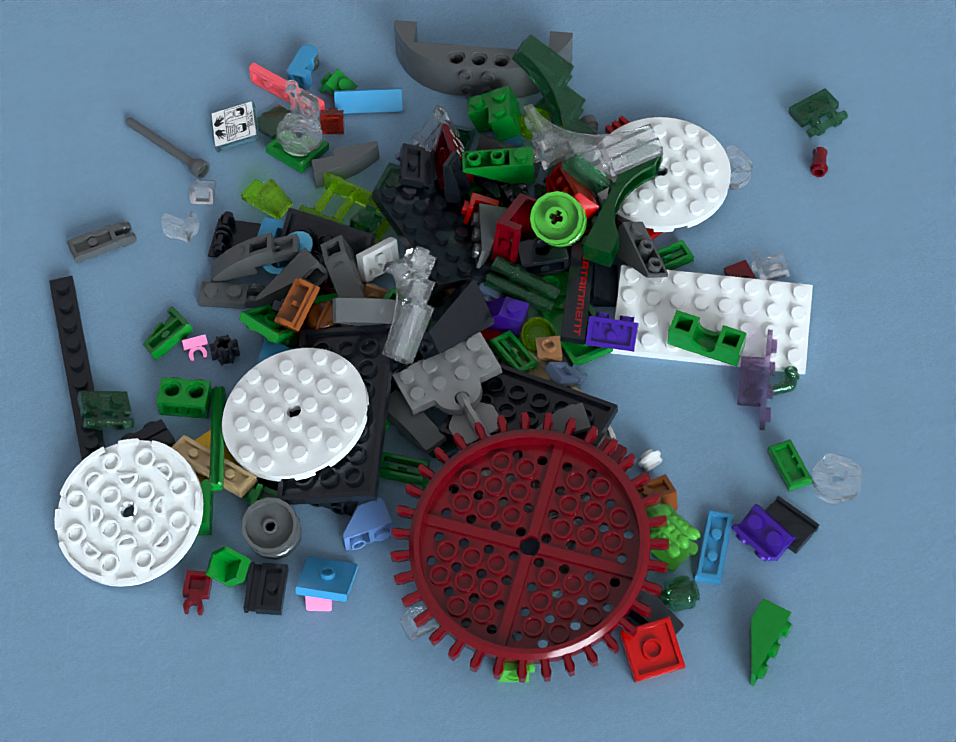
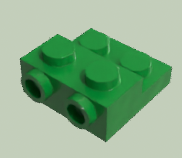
M268 304L241 312L239 321L246 324L249 330L265 336L267 341L275 344L282 343L287 347L299 344V333L293 332L274 322L278 313L271 310V305Z

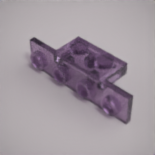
M768 329L765 358L741 356L737 405L761 407L760 430H765L766 422H771V407H767L768 399H773L774 385L769 384L770 376H775L776 361H771L772 353H777L778 339L773 338V330Z

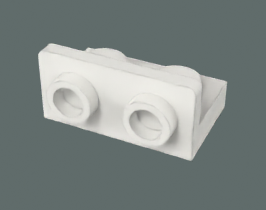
M389 237L356 255L361 282H371L379 275L388 273L392 268L400 265L397 239Z

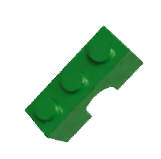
M676 310L668 330L667 344L737 367L745 347L747 333L723 325L722 330L719 332L710 331L700 324V317Z

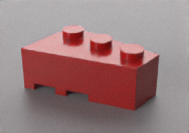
M560 161L546 178V193L559 191L569 194L580 202L586 212L587 220L592 218L599 205L582 177ZM561 216L557 217L556 223L557 221L562 222L563 218Z

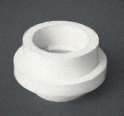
M653 449L644 452L640 456L641 461L638 465L643 467L645 471L655 468L663 461L660 457L661 452L659 450L653 451Z

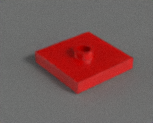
M670 616L635 626L637 634L634 637L626 634L624 630L619 631L634 683L686 667Z

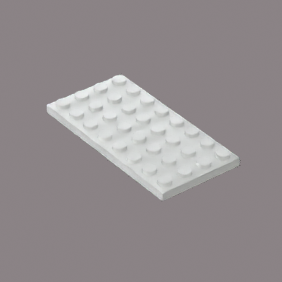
M621 266L615 320H619L620 315L635 317L634 322L639 323V328L637 330L634 352L613 349L612 354L733 366L667 344L668 330L676 310L700 317V324L710 331L719 332L722 330L723 325L746 332L745 347L737 367L805 374L813 285L667 270L668 277L646 278L631 266Z

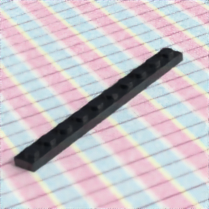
M73 276L49 280L83 461L94 451L101 447L106 448L75 283Z

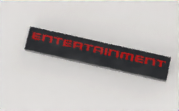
M587 225L580 240L572 244L560 338L561 342L582 345L585 343L594 262L584 259V251L581 248L583 237L589 235L591 231L590 226Z

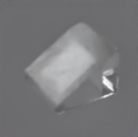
M194 179L189 188L190 203L213 204L216 180Z
M425 606L406 609L399 620L409 640L417 639L439 627L434 619L428 621L424 626L416 627L413 619L427 609Z

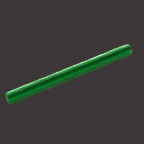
M215 386L212 389L209 484L212 491H221L224 488L225 441L222 432V418L226 405V393L223 386Z

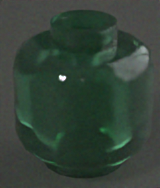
M687 575L666 580L664 590L660 594L662 602L668 605L672 612L693 609L697 601L700 600L696 580H691Z

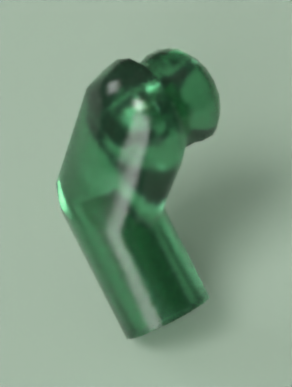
M786 367L782 381L769 385L772 396L791 392L796 388L800 379L797 367Z

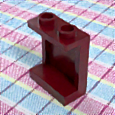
M520 193L497 221L491 256L492 261L511 268L515 266L520 238L524 237L534 240L536 237L531 227L530 215L532 207L538 199Z

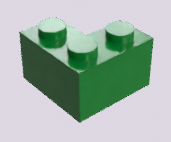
M509 85L467 99V114L478 133L492 129L501 141L521 135L520 103Z

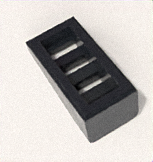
M453 151L442 165L446 202L461 203L471 188L466 174L463 172L458 152Z

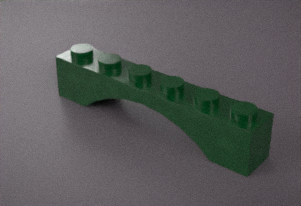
M637 139L634 146L628 148L626 161L619 166L617 179L615 182H611L608 197L603 199L600 204L598 217L592 219L589 235L583 237L581 248L584 251V259L611 267L619 251V234L615 224L618 210L633 190L655 178L663 162L662 146Z

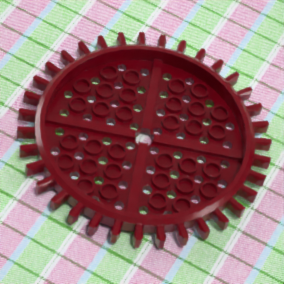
M522 412L520 430L508 431L507 421L503 415L497 417V427L500 433L487 437L485 428L480 422L475 423V434L479 441L468 446L464 438L457 432L453 437L455 446L460 451L452 458L439 447L434 449L437 460L443 464L436 473L423 464L418 466L420 475L429 480V483L424 490L412 484H407L405 487L406 493L409 496L419 499L416 508L413 509L397 505L396 508L398 516L412 519L410 529L392 528L391 535L394 539L409 540V550H397L390 552L392 562L410 561L411 570L394 575L396 585L415 582L417 591L405 595L401 600L404 607L413 606L423 601L427 609L418 614L413 621L417 628L424 626L431 619H434L439 624V628L429 637V641L433 646L440 643L449 634L456 640L449 649V659L454 661L459 657L464 647L474 651L475 653L470 660L469 667L475 673L480 668L484 656L496 660L493 667L494 679L500 680L504 673V665L508 662L518 664L517 676L520 683H525L528 664H541V675L544 681L547 682L551 680L552 675L550 662L563 660L565 671L571 677L575 675V664L571 658L572 656L584 652L587 661L595 667L598 665L597 654L592 649L593 646L603 641L614 654L619 651L617 641L610 635L617 627L622 628L626 634L632 637L637 634L636 627L626 617L631 610L648 618L651 615V608L647 604L638 601V598L642 591L660 596L662 587L657 583L647 581L646 577L648 571L667 573L668 563L651 560L650 550L669 549V539L650 538V529L661 528L667 525L666 515L647 518L645 510L648 507L659 504L661 497L659 493L650 494L643 498L640 497L637 489L645 486L650 481V475L648 472H645L630 480L625 472L636 462L635 456L632 453L618 464L610 458L617 450L618 440L615 438L611 439L604 449L600 450L592 445L598 435V429L595 426H592L587 431L584 440L573 436L576 430L575 418H569L562 433L551 431L553 426L551 413L545 414L542 429H529L530 418L528 413ZM518 452L523 455L520 459L513 457ZM540 459H546L547 463L545 465L538 464V461ZM570 465L572 469L566 472L563 470V467ZM483 470L491 471L488 476H483L481 473ZM594 471L597 473V476L590 478L587 474ZM508 476L516 478L513 482H507L506 479ZM534 482H538L540 484V487L537 489H533L531 487V484ZM452 487L459 488L457 493H451L450 489ZM561 488L565 490V493L557 495L556 490ZM477 493L484 495L480 500L475 499L474 496ZM583 495H588L590 497V499L586 502L582 501L580 498ZM505 499L508 501V504L501 506L499 502ZM612 501L615 503V506L608 508L606 503ZM532 506L533 510L527 513L524 511V508ZM446 510L451 511L449 517H444L442 513ZM552 512H556L558 514V517L556 519L549 518V514ZM475 517L476 521L470 524L467 522V519ZM576 519L583 520V523L579 526L573 522ZM495 523L501 525L498 530H494L491 527ZM601 525H606L608 527V530L606 532H601L599 530V527ZM518 530L526 531V534L522 537L516 533ZM632 532L634 536L628 539L625 538L624 534ZM442 534L444 538L441 541H436L435 536ZM544 536L551 538L549 543H544L541 540ZM528 538H533L540 544V548L535 556L526 555L520 551L521 543ZM461 541H468V546L465 548L460 547ZM568 543H575L576 548L568 549L566 547ZM487 547H492L494 549V551L491 554H486L484 552V550ZM599 549L602 553L599 556H594L592 551ZM511 554L519 555V558L515 561L509 559ZM625 556L627 560L624 563H620L617 561V558ZM430 558L436 559L434 565L427 564V561ZM537 560H542L544 565L536 567L534 563ZM454 565H460L461 570L458 572H454L452 570V567ZM562 567L569 568V572L566 574H562L559 570ZM484 571L486 572V576L484 578H478V572ZM591 573L595 577L593 580L588 581L585 579V575ZM510 578L512 581L509 585H504L502 580ZM613 580H618L620 585L612 587L610 583ZM531 584L537 586V589L533 592L527 590V587ZM447 589L454 590L451 596H446L444 593ZM555 591H560L562 596L554 598L552 594ZM476 595L479 597V600L476 603H472L469 601V598ZM586 598L588 602L585 605H580L578 600ZM497 602L504 603V607L500 610L494 606ZM609 604L613 606V610L606 612L603 607ZM522 609L530 611L527 616L520 615ZM550 615L555 618L552 623L545 621V618ZM465 619L471 620V626L463 627L462 621ZM577 622L581 626L578 630H573L570 627L571 624ZM488 627H496V633L489 634L487 632ZM519 633L522 635V639L514 641L512 639L513 635ZM541 640L547 641L548 645L544 648H540L538 646V643Z

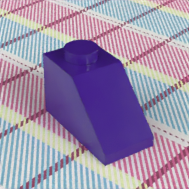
M507 296L486 302L495 321V324L488 327V329L500 333L511 330L520 339L528 320L529 303Z

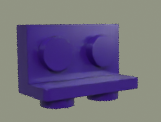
M596 312L595 317L589 316L585 345L634 352L639 323L634 322L635 317L620 315V319L615 320L610 319V314Z
M755 504L740 524L732 526V529L737 533V539L746 545L750 544L755 549V555L765 562L767 560L778 561L796 538L759 504Z

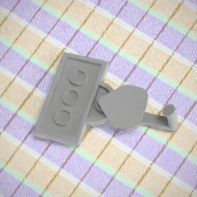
M481 332L472 335V337L436 356L425 360L422 359L408 366L407 369L392 375L413 415L437 405L441 411L453 415L449 423V430L452 435L458 432L464 438L467 445L479 440L475 434V423L480 422L485 428L487 437L499 430L497 427V417L499 415L495 408L490 404L480 402L483 392L481 383L503 372Z

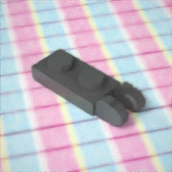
M122 222L112 226L108 225L68 240L67 244L75 263L114 250L120 246H129V244L136 242V235L133 232H129L132 228L130 223Z
M202 281L198 305L233 309L257 308L262 305L255 300V296H258L266 287L260 284H250L248 286V284Z

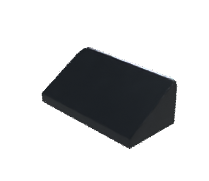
M594 262V306L616 307L618 297V266L612 264L611 267Z

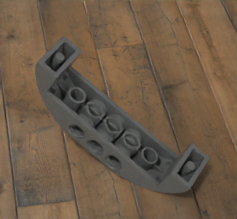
M394 21L396 55L403 69L421 85L441 93L468 97L481 95L509 85L516 98L526 97L550 88L559 82L572 67L573 33L550 31L548 51L422 43L418 42L417 22Z

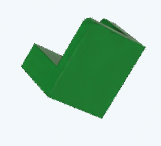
M224 546L212 552L206 575L229 588L234 587L245 581L251 559Z

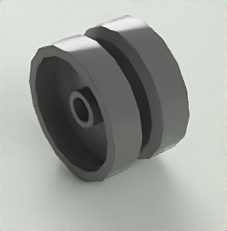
M267 497L257 500L248 507L242 518L241 529L244 539L257 555L265 559L278 560L287 557L296 550L301 541L302 527L300 519L290 505L279 498ZM275 526L274 530L271 531L270 527Z

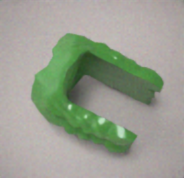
M659 503L645 509L647 518L666 515L667 525L661 528L650 529V538L669 539V549L650 550V552L660 561L668 563L667 570L674 572L679 567L678 563H683L690 554L695 555L698 552L697 544L691 540H696L701 534L688 521H685L681 515H678L670 504Z

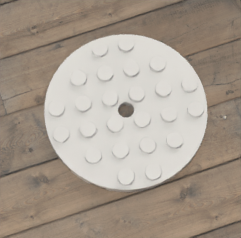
M668 117L636 120L619 127L609 134L595 152L592 161L591 177L593 187L596 190V197L601 204L602 200L608 197L611 182H615L617 179L619 166L626 161L628 148L633 147L637 139L663 147V162L658 171H666V175H656L654 179L642 184L626 197L616 216V219L620 222L643 221L645 227L654 229V232H673L674 228L684 226L690 228L713 215L727 196L731 178L728 156L714 136L693 123Z
M298 348L275 354L250 369L232 390L226 402L222 418L224 441L237 463L257 477L271 481L309 478L316 475V471L328 465L332 467L339 462L359 440L367 422L366 414L367 406L369 405L367 388L357 369L348 360L334 352L318 348ZM301 409L298 416L290 417V411L293 412Z
M138 438L120 440L118 444L107 448H99L76 466L60 491L61 498L58 509H55L54 521L59 547L70 564L80 573L95 582L109 586L138 585L153 580L170 570L183 558L193 544L203 516L202 488L194 469L173 448L154 440L143 441ZM134 506V516L124 517V510L127 507Z

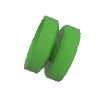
M559 191L546 193L536 201L531 210L530 221L533 231L537 237L551 246L560 248L571 246L580 240L585 232L587 225L586 212L580 202L567 193ZM561 216L563 218L562 222L557 221L556 223V218Z

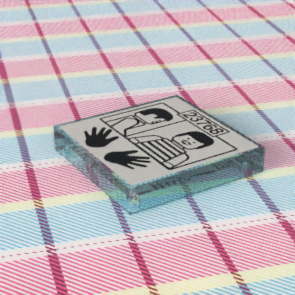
M253 100L210 113L214 148L217 152L260 140L256 107Z

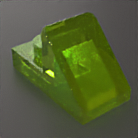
M272 178L266 184L254 179L241 193L242 200L278 220L293 205L289 197Z

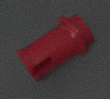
M816 147L812 152L813 161L810 165V171L815 177H823L828 171V165L826 164L828 152L824 147Z

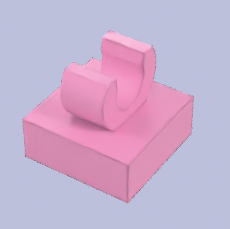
M206 335L182 340L184 351L190 350L189 359L191 361H194L193 353L196 350H200L203 353V357L207 358V351L203 347L208 345Z

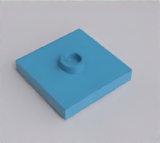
M308 556L296 585V594L347 602L358 572V564Z

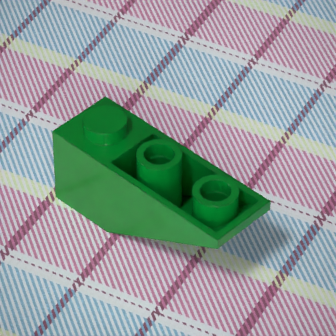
M533 147L462 152L464 173L509 184L535 183Z
M764 598L752 616L749 628L750 685L752 686L755 685L758 678L761 680L764 678L769 668V665H767L769 658L776 657L781 647V644H779L781 637L786 638L793 625L790 623L792 612Z

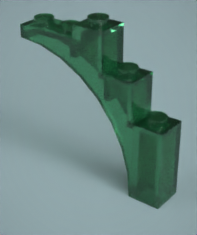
M530 34L521 42L512 60L524 69L537 85L551 116L553 153L550 167L543 180L546 184L547 176L560 161L566 166L572 165L577 157L592 150L596 143L593 140L597 132L578 119L584 111L582 106L586 99L567 86L572 79L570 73L574 66Z

